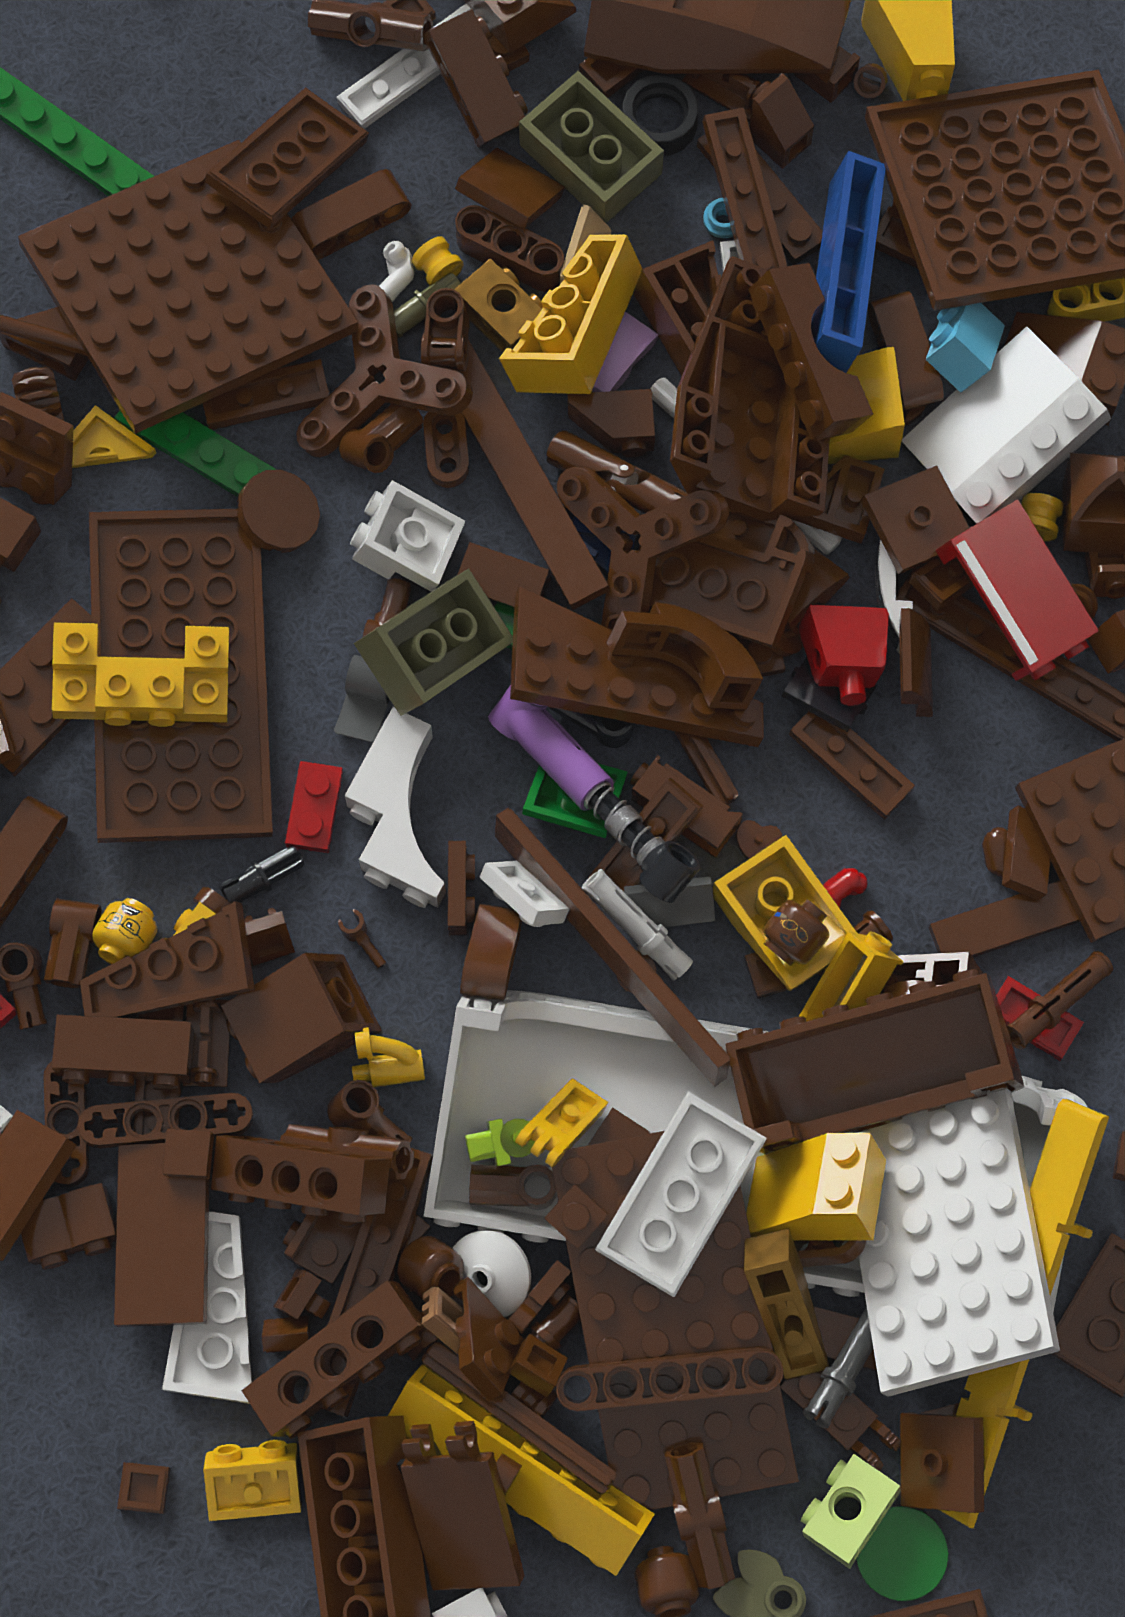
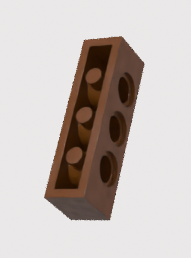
M249 1135L216 1136L211 1190L228 1192V1200L253 1203L256 1197L265 1199L264 1206L269 1208L291 1209L292 1204L302 1205L301 1213L327 1216L330 1210L339 1212V1220L366 1222V1215L385 1213L390 1158Z
M387 1280L241 1391L271 1436L285 1437L288 1435L290 1439L298 1436V1432L305 1431L313 1424L310 1417L323 1407L326 1411H329L344 1402L349 1397L346 1390L356 1382L361 1380L364 1384L381 1374L386 1369L383 1362L396 1352L399 1356H402L417 1347L422 1342L420 1334L427 1330L422 1325L423 1317L400 1283ZM378 1322L383 1329V1339L378 1346L372 1348L367 1342L366 1333L372 1324ZM341 1350L346 1356L347 1364L341 1374L335 1375L330 1368V1359L336 1351ZM304 1377L310 1385V1393L308 1398L300 1403L294 1396V1386L299 1379Z

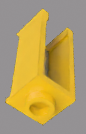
M848 931L799 1017L804 1016L807 1022L823 1017L822 1011L830 1007L848 1005L849 1010L866 1006L865 999L880 994L896 965H902L904 961L890 950L892 944L885 937L871 931L867 935Z

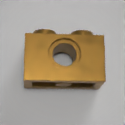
M491 258L454 289L463 298L469 320L502 353L506 348L513 349L521 339L518 333L527 320L534 321L544 308L541 303L542 300L535 294L528 295L519 286L517 277L506 266L500 268ZM504 303L514 307L507 312H500L495 309L497 305Z

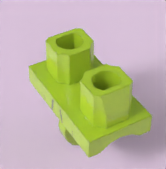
M502 1119L487 1121L488 1131L464 1135L470 1162L494 1158L496 1166L510 1164V1156L525 1157L531 1154L530 1150L535 1143L533 1140H530L524 1147L515 1143L521 1130L529 1123L525 1119H512L504 1125Z

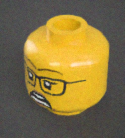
M129 898L110 903L93 930L92 938L95 945L99 948V956L104 961L113 964L127 956L133 957L149 948L158 930L153 919L154 914L150 908L137 900Z

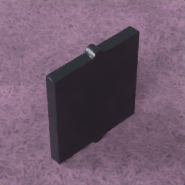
M806 657L800 668H794L791 674L793 678L784 690L782 697L848 732L858 715L865 714L868 708L866 703L877 685L865 688V702L853 706L844 705L841 703L839 687L819 686L815 683Z

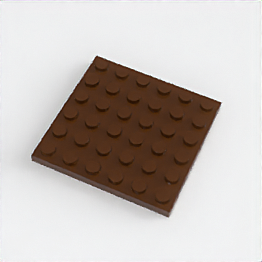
M1099 69L866 108L865 120L880 162L885 165V176L933 311L1125 278V133Z
M240 140L229 143L18 236L21 249L135 434L358 332L357 319L288 214L269 229L205 183L206 173L241 143Z

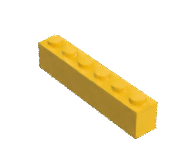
M423 1364L407 1381L388 1415L404 1417L406 1439L412 1438L410 1429L413 1425L431 1424L434 1442L442 1455H449L445 1440L448 1436H456L454 1431L456 1422L474 1421L480 1452H493L496 1462L501 1454L504 1453L522 1465L521 1470L505 1495L506 1503L519 1515L530 1518L548 1530L555 1539L569 1544L587 1556L594 1565L608 1570L615 1576L619 1573L655 1515L613 1486L605 1494H598Z

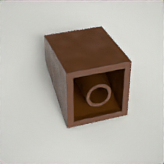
M303 953L254 984L255 990L240 993L221 1005L227 1017V1029L239 1041L246 1055V1067L250 1074L258 1079L259 1083H279L355 1045V1032H362L363 1028L369 1027L370 1035H375L382 1031L348 962L342 954Z

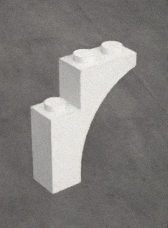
M392 707L345 794L347 807L351 808L350 814L354 818L368 825H373L374 821L379 822L359 858L361 870L366 872L364 878L372 884L387 889L388 885L391 884L403 890L402 896L409 902L423 908L429 903L438 908L446 894L445 883L432 870L421 853L412 831L410 817L413 782L421 759L433 738L432 727L430 724L407 713L400 716L396 708Z

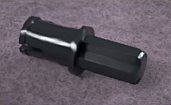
M289 846L260 863L256 860L252 861L251 867L218 885L224 898L229 903L235 901L241 903L263 890L271 891L273 883L302 868L304 860L296 847Z

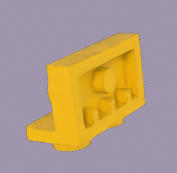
M269 1440L261 1443L258 1447L240 1448L236 1444H226L207 1452L203 1472L209 1521L300 1513L302 1504L297 1466V1444H286L283 1440Z

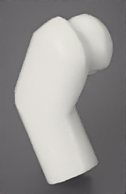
M399 241L388 243L383 250L389 276L379 286L388 294L392 302L409 285L415 274L412 255L409 249L404 247Z

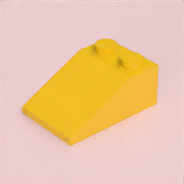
M787 835L714 882V900L738 933L789 991H792L829 965L848 931L857 933ZM808 899L827 915L822 923L828 928L830 936L807 964L794 962L792 966H789L763 944L767 940L763 927L784 901L794 900L802 905Z
M827 1133L758 1156L756 1158L746 1211L750 1236L755 1237L789 1228L793 1240H874L886 1159L871 1133Z

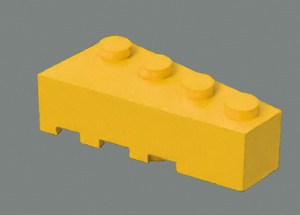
M589 235L562 272L563 282L553 291L549 290L542 299L541 303L544 308L534 321L527 320L518 333L521 337L519 342L513 349L506 348L500 356L499 360L516 392L591 394L642 270V266L627 235Z

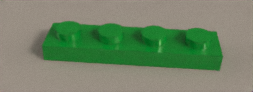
M120 410L114 417L115 420L133 432ZM183 412L136 433L144 441L238 497L239 492L253 476L265 470H276Z

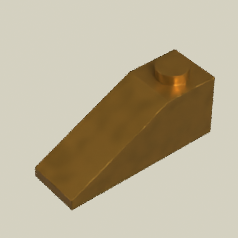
M789 1228L745 1239L744 1272L775 1354L781 1360L784 1378L789 1379L824 1371L826 1367H829L803 1266Z

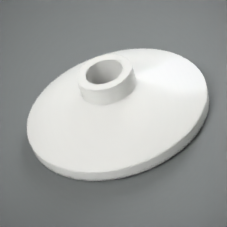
M494 1230L472 1232L461 1238L453 1246V1249L463 1259V1279L469 1277L504 1317L514 1313L527 1298L531 1287V1269L522 1248L509 1236ZM478 1271L483 1272L487 1276L488 1283L486 1286L479 1282L477 1278ZM453 1295L452 1297L455 1302L463 1308V1301Z

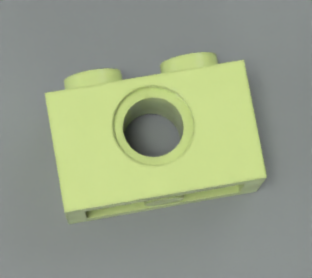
M855 1454L852 1455L848 1463L843 1460L837 1463L826 1481L827 1484L832 1486L822 1502L815 1498L801 1518V1522L806 1525L802 1531L803 1536L849 1569L901 1492L899 1484ZM846 1497L856 1499L861 1505L860 1514L853 1520L839 1518L835 1513V1506L839 1500Z

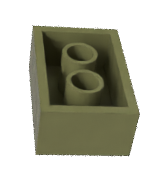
M579 71L519 121L520 146L560 184L565 186L581 204L590 206L605 223L629 204L663 172L664 150Z
M468 568L353 644L400 716L424 704L513 643V636Z

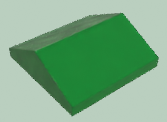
M599 764L613 779V793L620 799L628 772ZM539 765L522 814L606 838L608 831L604 827L605 821L603 819H596L593 815V809L581 810Z

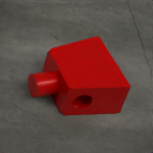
M810 605L799 624V633L815 683L819 686L839 687L841 703L844 705L853 706L865 702V688L874 687L885 670L889 618L887 608Z

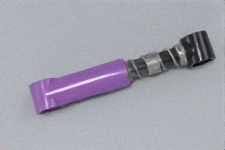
M510 685L488 716L491 724L506 737L517 741L581 810L593 809L594 817L605 821V829L618 840L619 844L628 846L631 849V856L641 865L640 881L652 895L664 902H675L701 868L699 860L681 844L674 841L665 842L662 837H655L650 832L651 826L645 827L642 824V816L631 805H626V800L621 801L613 793V779L546 710L547 706L510 699Z

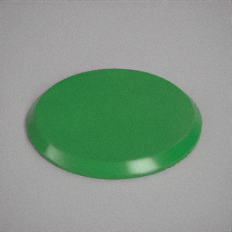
M892 1507L888 1510L856 1560L862 1577L875 1592L892 1600L910 1601L925 1596L939 1584L947 1567L948 1548L940 1527L928 1515L910 1507Z

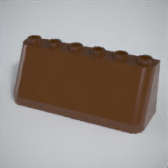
M979 969L966 970L952 976L954 982L936 986L935 981L922 982L910 986V994L893 998L892 993H882L866 998V1006L849 1010L848 1005H838L823 1010V1017L806 1022L804 1016L794 1017L779 1022L780 1029L763 1033L762 1028H754L736 1034L737 1041L726 1043L725 1046L727 1054L731 1057L730 1067L744 1125L767 1138L759 1152L767 1154L827 1133L862 1132L901 1120L906 1115L925 1110L931 1112L945 1108V1105L984 1097L987 1096V1091L989 1090L990 1092H997L1009 1089L1012 1093L1023 1089L1025 1086L990 975L987 973L980 974Z

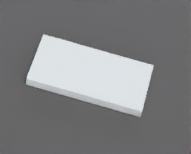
M687 1092L595 1250L672 1297H675L767 1138L699 1097Z

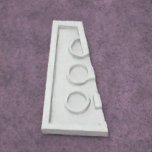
M209 1211L207 1324L173 1326L162 1390L250 1404L241 1391L252 1383L241 1218L237 1215Z

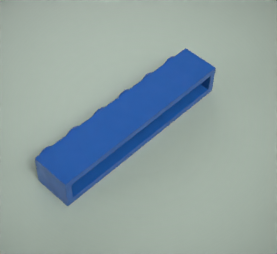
M850 151L845 155L829 183L816 280L825 301L815 310L811 322L812 335L818 350L831 365L845 373L863 346L886 169L884 163Z

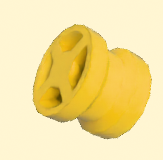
M442 236L435 237L424 243L412 257V264L415 268L425 272L426 282L429 286L448 273H453L457 277L464 266V262L458 255L451 254L449 243Z
M1029 493L1024 495L1021 505L1043 541L1055 540L1059 531L1056 520L1063 513L1064 503L1056 497L1047 494Z

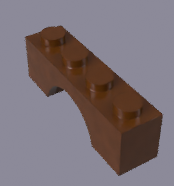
M810 263L769 269L748 291L811 441L850 434L869 419L873 412L858 376L842 372L831 365L822 356L814 342L811 330L812 317L815 310L825 299Z

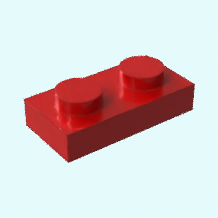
M300 761L285 840L286 847L294 846L297 849L329 853L343 776L342 767Z

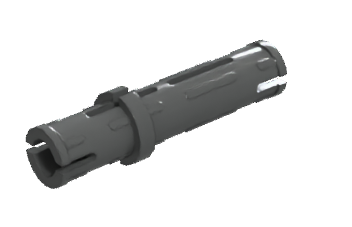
M867 1306L832 1366L826 1367L820 1376L822 1383L803 1411L804 1416L809 1421H812L823 1406L824 1409L815 1423L822 1428H829L845 1396H851L856 1388L854 1381L873 1350Z

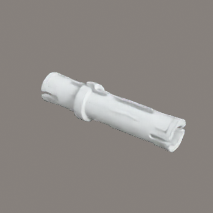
M599 869L586 880L581 889L638 944L637 950L642 955L648 954L663 968L672 980L681 977L689 969L693 960L667 936L668 930L662 924L657 926L602 869Z

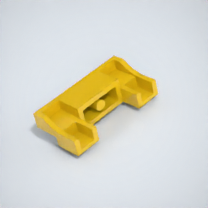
M54 622L52 660L53 719L105 720L106 724L114 726L128 725L131 723V720L148 721L150 725L158 727L172 726L175 724V721L227 722L229 627L185 626V659L98 657V624Z

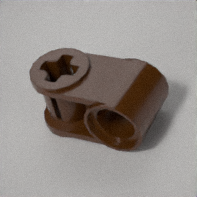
M438 289L428 298L425 330L421 342V364L436 367H457L458 371L465 372L468 364V332L470 322L463 298L454 289ZM447 310L457 311L449 318L440 317Z

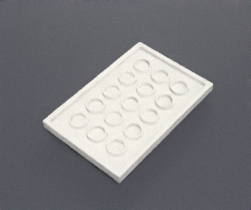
M1009 1089L997 1092H990L989 1090L987 1091V1096L948 1104L945 1105V1108L931 1112L925 1110L906 1115L901 1120L858 1132L871 1133L886 1159L874 1240H866L865 1248L859 1255L880 1392L887 1397L1060 1351L1014 1105Z

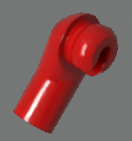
M844 868L826 881L823 886L840 908L841 901L850 894H862L867 888L868 881L867 877L863 873L858 872L856 868Z

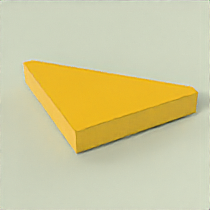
M96 405L73 430L72 468L153 458L156 454L154 447Z

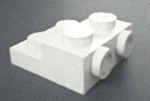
M392 480L382 494L375 491L364 511L365 514L371 516L368 524L361 522L350 542V545L357 548L352 560L387 579H390L396 572L432 592L440 583L465 520Z

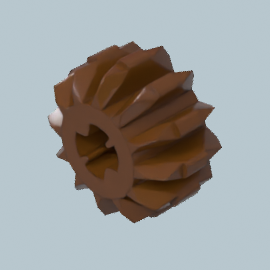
M36 366L14 373L12 384L16 399L64 421L54 373L49 367L37 368Z

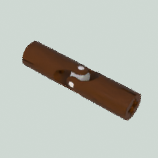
M566 430L557 433L549 444L546 456L547 462L563 472L571 467L590 468L628 504L643 513L688 495L686 491L631 465L614 454Z

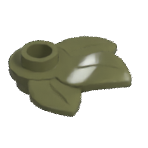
M749 1549L738 1552V1566L741 1577L726 1583L713 1596L716 1605L730 1617H800L806 1606V1595L803 1587L795 1579L783 1575L778 1561L767 1553ZM785 1591L791 1596V1605L787 1609L776 1607L774 1596L777 1592Z

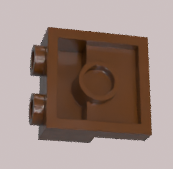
M0 392V486L6 488L14 486L29 494L31 500L37 504L44 505L50 503L55 505L72 486L74 425Z

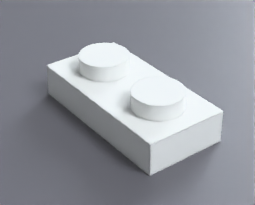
M518 861L485 863L480 878L493 890L497 898L505 901L519 914V918L524 923L533 927L564 923L569 908Z

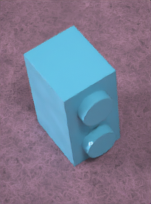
M982 303L942 309L937 315L939 320L937 328L929 338L931 345L926 361L960 393L991 370L1005 327Z

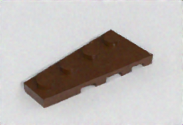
M235 901L223 907V911L207 919L201 918L188 925L186 930L170 938H162L150 944V948L133 957L127 956L80 980L84 1015L129 1018L255 990L242 903Z

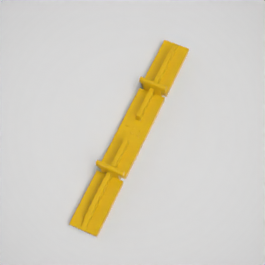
M1062 1099L1057 1105L1030 1187L1049 1295H1051L1070 1235L1066 1233L1076 1234L1083 1238H1090L1093 1232L1091 1229L1075 1223L1109 1119L1107 1115L1068 1099ZM1029 1359L969 1375L964 1389L971 1392L970 1397H961L956 1413L958 1416L983 1417L984 1496L1009 1423V1419L1004 1416L1017 1417L1023 1421H1030L1032 1418L1031 1412L1015 1405ZM940 1510L969 1528H974L979 1514Z

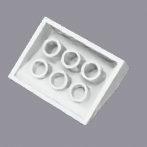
M1026 326L995 355L989 372L960 393L958 390L953 392L902 439V442L926 469L938 466L955 501L977 524L1018 499L1020 501L1024 495L1029 493L1070 456V452L1076 451L1104 426L1111 417L1107 408L1084 383Z

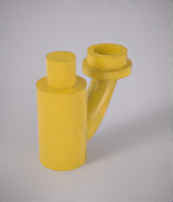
M369 1027L363 1028L362 1032H355L358 1059L367 1058L369 1064L352 1066L353 1081H371L373 1087L425 1080L421 1049L415 1050L410 1045L395 1039L370 1035ZM373 1053H380L384 1055L373 1056Z

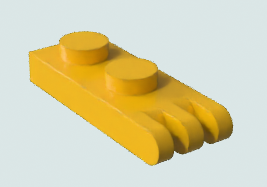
M572 1078L521 1130L515 1143L524 1147L530 1140H533L535 1143L530 1153L539 1157L545 1150H548L549 1154L545 1163L554 1167L564 1156L567 1149H571L601 1117L609 1102Z

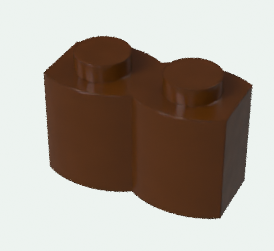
M99 1183L42 1200L21 1232L28 1262L33 1265L41 1264L42 1269L47 1270L67 1264L69 1262L67 1256L76 1252L84 1251L86 1256H94L111 1250V1242L116 1241L117 1223L107 1187Z

